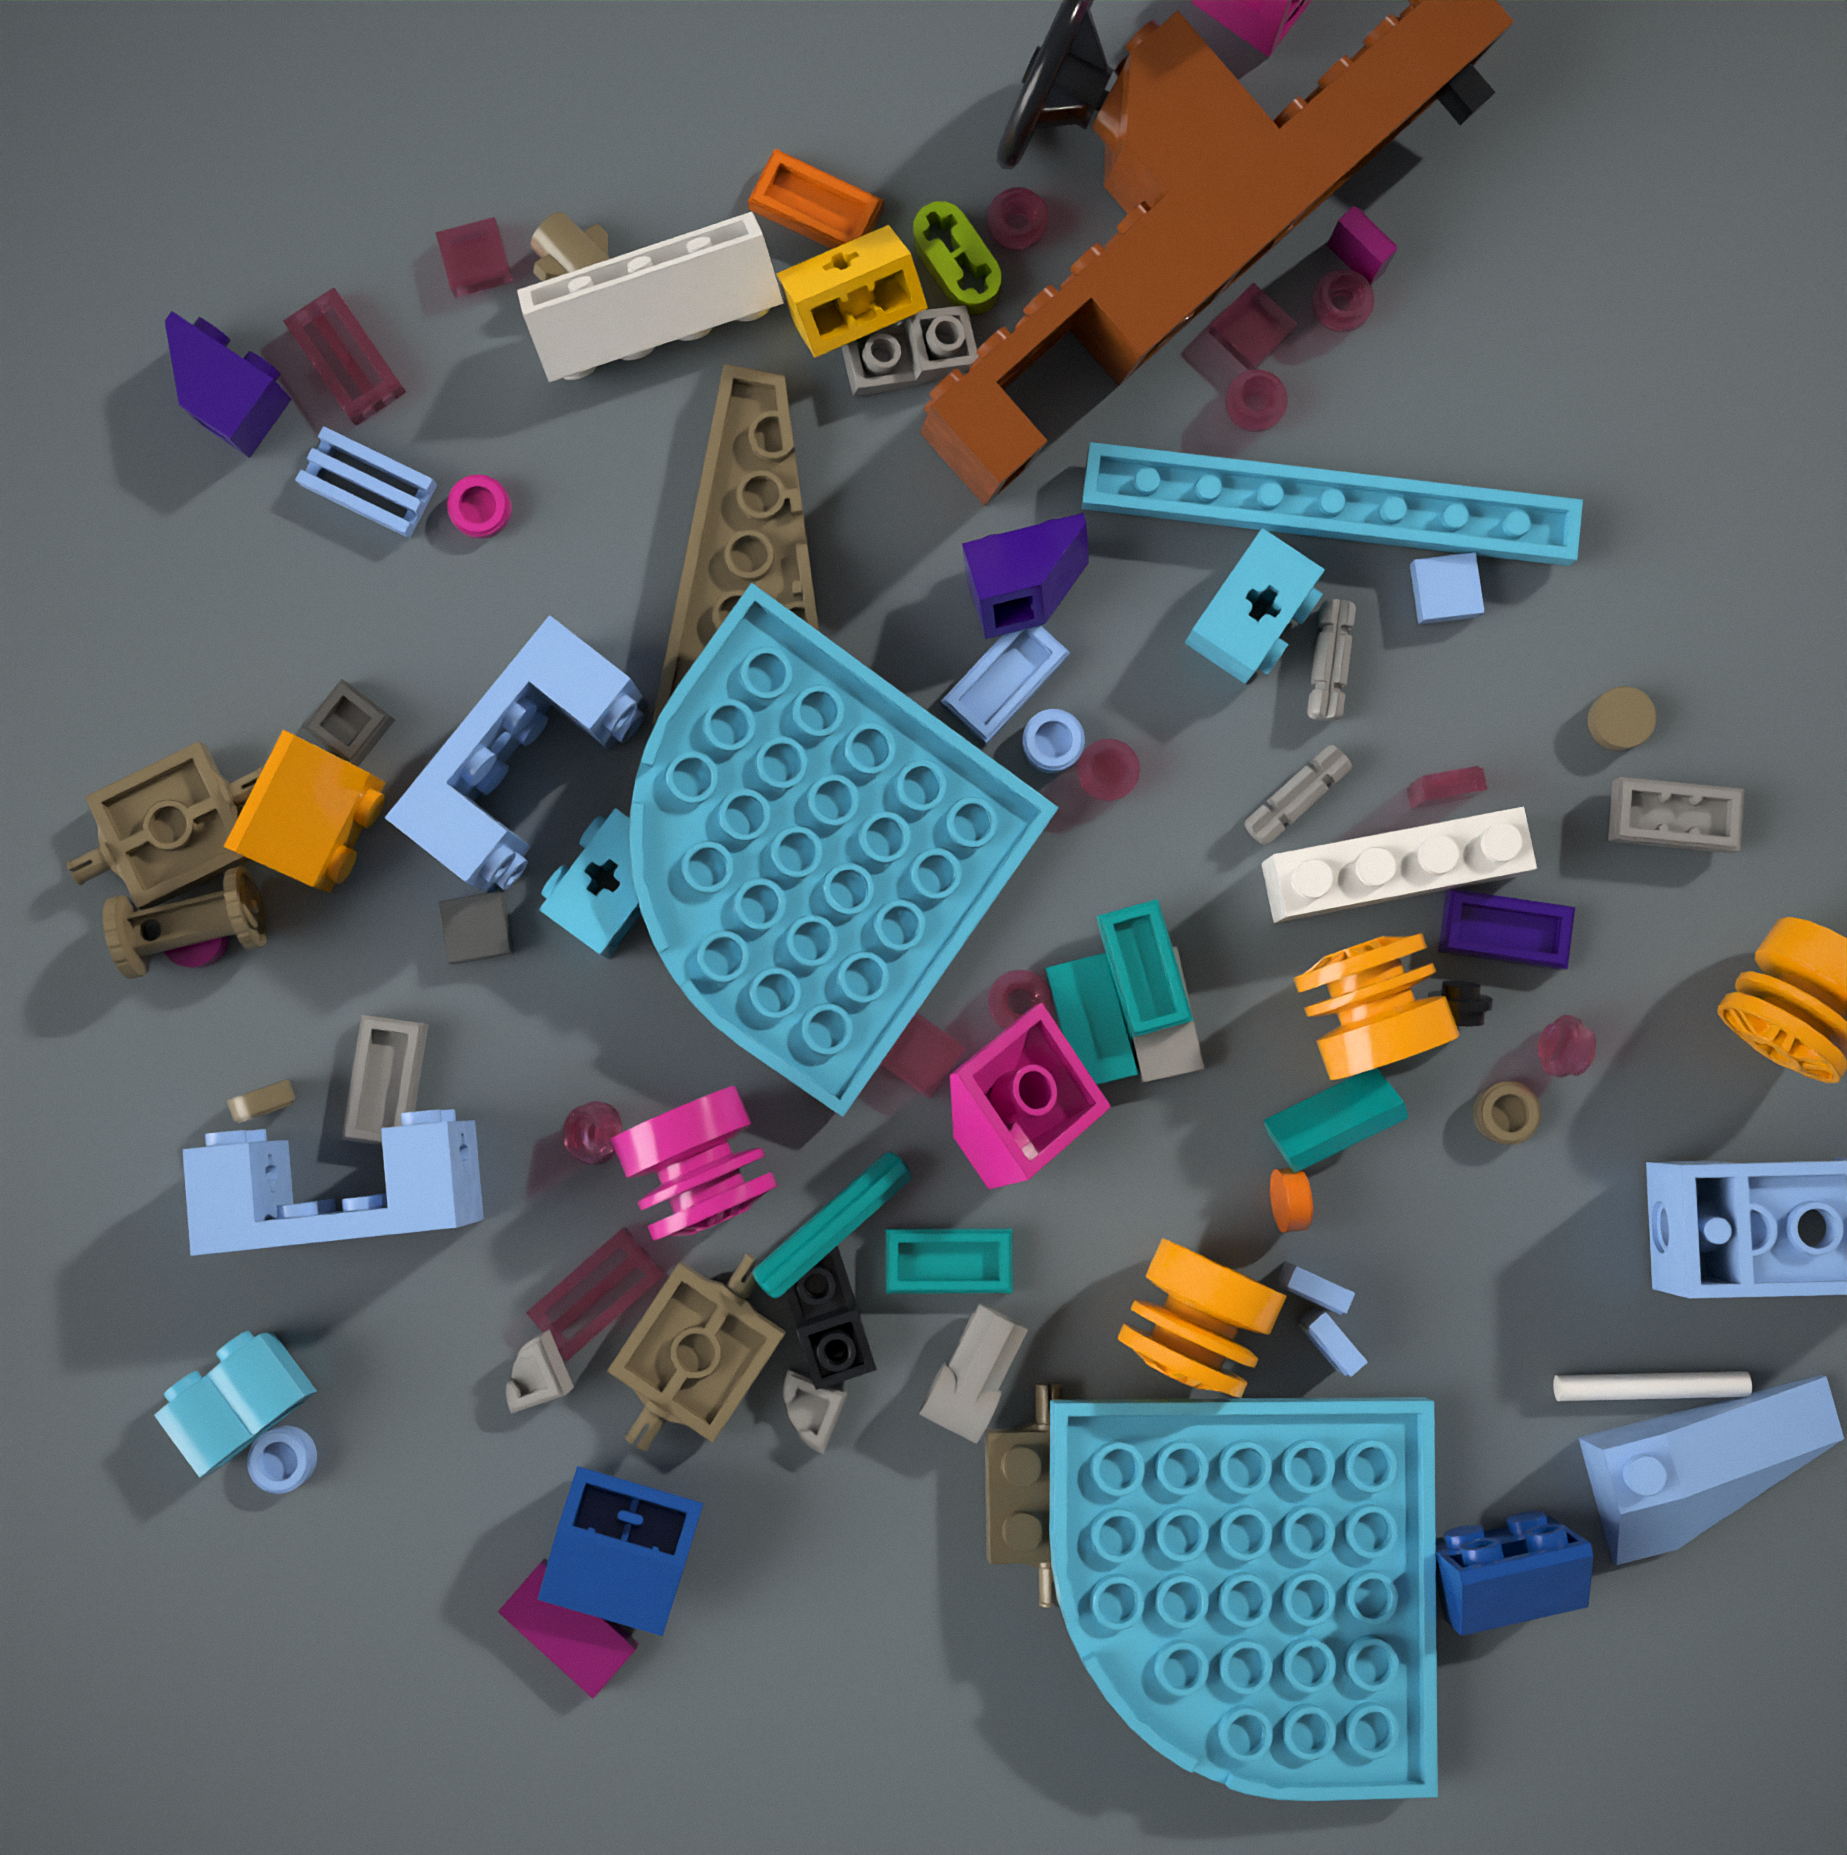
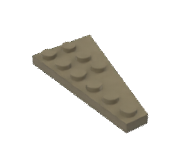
M728 364L723 365L652 720L653 726H655L660 713L681 680L751 583L819 631L785 375Z

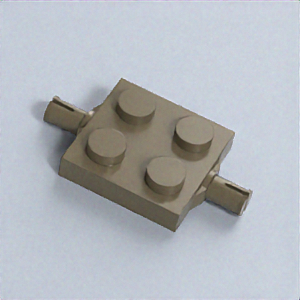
M198 741L85 796L98 825V842L100 847L74 860L67 861L68 870L74 871L70 873L77 884L83 885L86 881L112 869L124 880L137 909L145 910L166 902L225 873L228 869L235 868L251 860L224 847V844L242 811L241 805L246 803L263 767H259L257 770L229 783L220 774L207 745Z
M745 1253V1257L727 1284L709 1280L682 1261L679 1262L608 1368L607 1372L631 1387L641 1402L646 1405L629 1432L624 1436L629 1443L633 1444L646 1424H649V1428L636 1448L647 1452L667 1420L687 1425L713 1443L785 1335L786 1331L759 1314L751 1301L747 1299L757 1285L752 1274L753 1271L746 1281L743 1280L756 1260L754 1256Z
M1044 1382L1034 1384L1036 1388V1421L1013 1429L985 1430L987 1561L990 1565L1025 1563L1039 1568L1038 1605L1052 1608L1053 1602L1056 1608H1059L1051 1567L1049 1533L1050 1400H1061L1062 1383L1048 1382L1047 1385Z

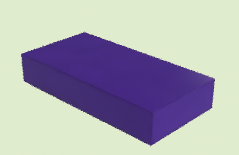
M1450 889L1445 894L1438 952L1565 970L1568 969L1575 907Z

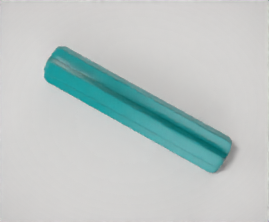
M892 1151L885 1152L754 1268L752 1274L759 1286L772 1298H778L910 1181L912 1175L906 1163Z

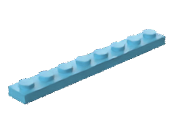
M1090 442L1087 453L1081 509L1254 530L1264 528L1271 532L1460 554L1476 552L1477 556L1571 566L1578 558L1583 499Z

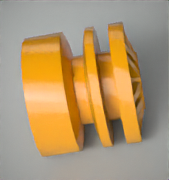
M1794 917L1780 918L1755 952L1754 960L1765 974L1753 971L1742 972L1735 983V988L1738 992L1727 993L1718 1005L1717 1013L1734 1033L1773 1062L1817 1081L1838 1083L1847 1071V1059L1845 1058L1847 1057V938L1808 920Z
M1422 932L1413 936H1381L1324 956L1322 960L1304 974L1293 978L1298 993L1324 984L1327 985L1331 998L1304 1007L1307 1017L1337 1013L1341 1026L1316 1040L1330 1080L1345 1078L1405 1059L1445 1044L1460 1036L1446 996H1434L1415 1000L1411 987L1426 980L1436 972L1434 964L1430 963L1404 971L1401 963V957L1427 948Z
M1162 1237L1145 1276L1154 1285L1168 1294L1163 1306L1145 1300L1134 1299L1131 1310L1154 1322L1153 1330L1150 1333L1136 1326L1123 1323L1117 1339L1132 1348L1147 1365L1175 1380L1198 1390L1219 1391L1241 1398L1248 1383L1222 1366L1227 1357L1243 1365L1255 1368L1258 1358L1234 1339L1239 1328L1258 1334L1270 1335L1287 1296Z

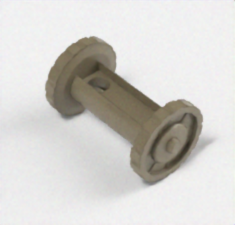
M243 866L228 869L224 874L223 891L141 911L137 910L135 904L127 896L120 895L108 898L104 903L102 912L103 930L110 955L117 969L127 979L142 977L149 971L151 954L234 934L237 935L239 942L247 950L264 947L268 936L267 919L259 889L251 873ZM151 921H157L160 924L161 933L157 939L148 941L145 926Z

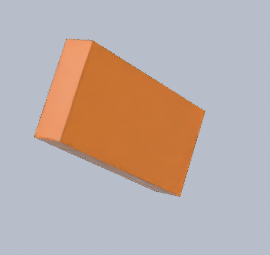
M774 149L748 199L750 211L830 249L873 232L884 210L883 199L777 149Z

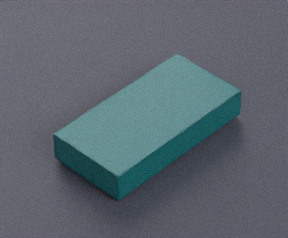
M1151 900L1096 916L1130 1038L1194 1021L1159 900Z
M1106 953L1046 967L1044 970L1059 1028L1096 1085L1138 1075Z
M1375 1068L1357 1074L1263 1121L1269 1137L1293 1172L1297 1173L1408 1119L1409 1116L1405 1102L1379 1069Z
M886 1228V1294L1013 1293L1012 1228Z

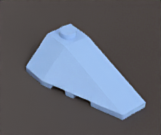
M1823 1375L1753 1392L1750 1397H1733L1578 1437L1611 1560L1615 1565L1678 1550L1844 1440L1827 1376Z

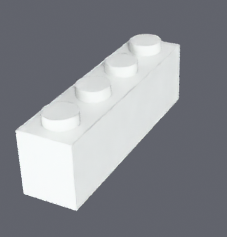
M753 212L517 290L523 317L549 382L561 378L566 380L580 379L591 374L599 365L620 358L627 361L640 359L651 353L656 346L677 339L682 341L696 340L707 335L712 330V327L736 319L744 322L756 320L766 315L770 308L784 304L763 233Z
M1524 806L1277 853L1261 863L1273 923L1513 878L1537 869Z

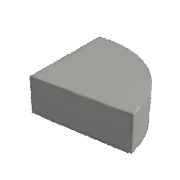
M550 1329L529 1341L517 1354L510 1380L506 1385V1397L511 1413L565 1396L574 1388Z
M789 1367L783 1393L788 1417L802 1441L815 1451L823 1454L848 1391L834 1385L815 1390L810 1375Z

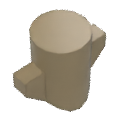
M556 212L545 219L533 234L530 242L531 248L542 258L535 262L533 271L542 282L609 259L608 233L597 223L583 232L564 212Z

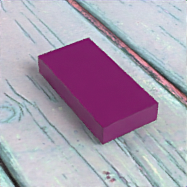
M544 1558L498 1610V1613L593 1699L634 1653L639 1643L615 1622L537 1600L548 1560Z

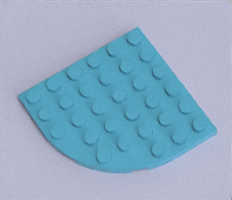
M751 583L673 692L660 713L644 748L635 779L630 809L629 849L632 877L640 911L651 940L668 972L694 1006L716 1028L743 1049L843 1117L1059 807L766 592Z
M1426 1397L1050 1400L1049 1533L1051 1567L1057 1599L1068 1634L1084 1667L1105 1699L1127 1725L1152 1748L1181 1768L1191 1773L1194 1771L1210 1780L1226 1784L1231 1790L1248 1795L1292 1801L1438 1797L1434 1400Z

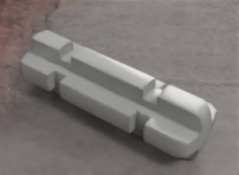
M1327 599L1320 607L1318 627L1322 629V632H1319V636H1316L1311 684L1315 686V690L1309 693L1307 709L1308 716L1318 721H1338L1343 715L1346 694L1342 693L1341 689L1344 688V685H1347L1352 645V636L1348 635V632L1351 631V628H1354L1356 612L1353 602Z
M1328 745L1310 761L1311 767L1305 766L1267 800L1269 804L1267 807L1262 805L1245 820L1244 826L1254 840L1263 846L1271 843L1285 830V823L1288 825L1292 824L1329 790L1328 784L1333 786L1351 770V762L1339 748L1334 745Z

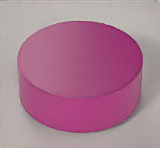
M470 475L461 479L451 489L447 501L448 514L453 524L462 533L472 538L484 539L495 536L506 527L511 517L512 505L508 493L498 481L486 475Z

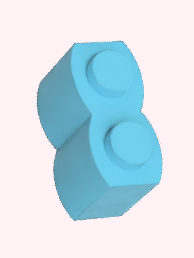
M249 1330L241 1333L218 1350L216 1355L221 1363L202 1378L196 1370L176 1382L164 1393L169 1403L154 1416L200 1478L221 1468L250 1446L260 1435L295 1411L317 1392L273 1331L261 1333L255 1337Z

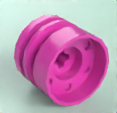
M736 1086L721 1089L679 1106L610 1139L627 1178L640 1177L652 1173H657L661 1185L644 1195L637 1202L640 1210H645L666 1200L671 1205L673 1215L647 1226L653 1241L666 1236L693 1235L749 1210L764 1194L778 1186L772 1171L745 1183L739 1169L765 1157L762 1148H751L733 1153L728 1141L752 1124Z

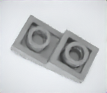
M967 305L923 310L905 318L901 323H893L841 346L853 397L888 392L940 380L956 368L963 373L969 371L971 364L979 357L976 353L977 348Z

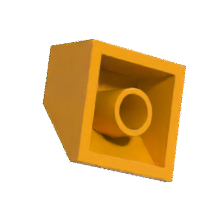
M282 730L224 847L311 887L331 893L335 883H343L355 864L357 852L353 850V847L363 827H371L382 811L385 795L381 792L386 782L320 747Z

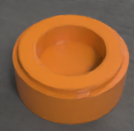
M1291 1168L1274 1169L1270 1178V1198L1277 1227L1282 1233L1307 1230L1313 1219V1199L1306 1174L1303 1170L1294 1173Z

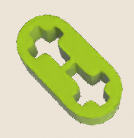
M935 201L925 205L917 213L913 222V242L918 256L953 306L967 305L969 315H980L989 311L997 303L1001 293L1002 272L998 262L965 214L956 205L946 201ZM936 223L942 230L950 226L952 227L951 245L955 251L950 253L939 238L928 241L930 238V225ZM962 264L966 266L974 278L986 276L983 293L978 294L973 287L965 291L962 290L964 282L963 270L960 267Z

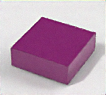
M1355 206L1338 220L1327 243V246L1368 287L1384 274L1397 251V245Z

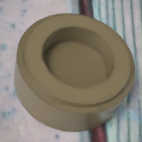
M1629 686L1615 687L1600 695L1592 703L1588 712V728L1594 740L1604 748L1613 751L1629 750L1642 744L1651 736L1656 725V710L1650 698L1639 689Z
M285 1079L226 1101L233 1121L241 1123L292 1105L296 1097L290 1080Z
M1510 1081L1496 1082L1485 1087L1476 1097L1473 1105V1120L1478 1131L1486 1139L1498 1144H1519L1528 1140L1537 1131L1541 1121V1106L1536 1095L1525 1085Z

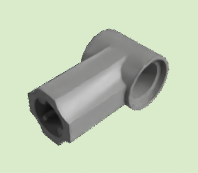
M979 1303L959 1339V1344L949 1364L944 1362L934 1378L922 1403L919 1415L977 1444L994 1414L1001 1396V1391L998 1389L1028 1329L1013 1319Z

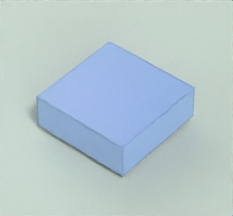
M1476 552L1415 559L1410 564L1418 625L1479 618L1484 613Z
M1286 1261L1277 1279L1280 1287L1340 1315L1342 1313L1347 1314L1355 1295L1354 1292Z
M1313 1306L1298 1319L1300 1329L1332 1367L1341 1374L1352 1377L1368 1363L1325 1311Z

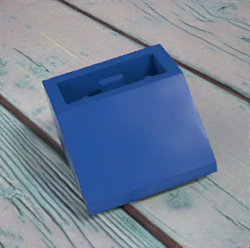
M577 1466L555 1534L537 1600L663 1636L704 1503Z
M1542 1511L1514 1514L1506 1519L1508 1526L1483 1531V1527L1479 1525H1466L1447 1530L1444 1533L1445 1540L1436 1542V1583L1445 1620L1461 1636L1589 1607L1594 1557L1591 1543L1553 1517H1546L1545 1512Z

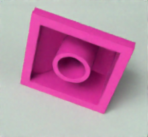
M1042 1002L1034 1005L950 1074L953 1138L988 1190L1029 1180L1111 1108Z

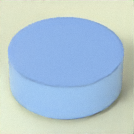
M1048 709L1034 715L1027 723L1022 736V750L1026 760L1035 769L1049 774L1061 773L1074 766L1079 760L1085 744L1084 731L1079 721L1070 713L1059 709Z
M289 1425L275 1427L260 1435L250 1447L247 1457V1468L251 1479L264 1491L274 1494L287 1493L304 1484L312 1476L317 1464V1450L312 1438L302 1429Z

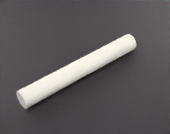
M1747 1371L1555 1375L1553 1390L1557 1401L1750 1397L1752 1381Z

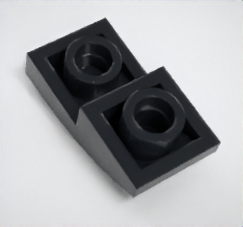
M837 1245L786 1291L796 1323L797 1335L815 1390L877 1370L839 1246Z

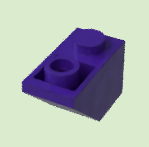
M171 311L165 319V327L179 406L199 425L250 458L292 400L276 382L281 373L266 360L250 350L242 358L228 349L227 345L231 340L203 318L198 317L192 325Z
M1083 513L1060 519H1051L1041 524L1001 534H991L981 539L962 543L967 583L985 639L1046 624L1089 563L1087 524Z

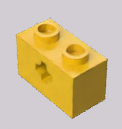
M889 225L776 273L795 327L815 358L928 309L911 253Z

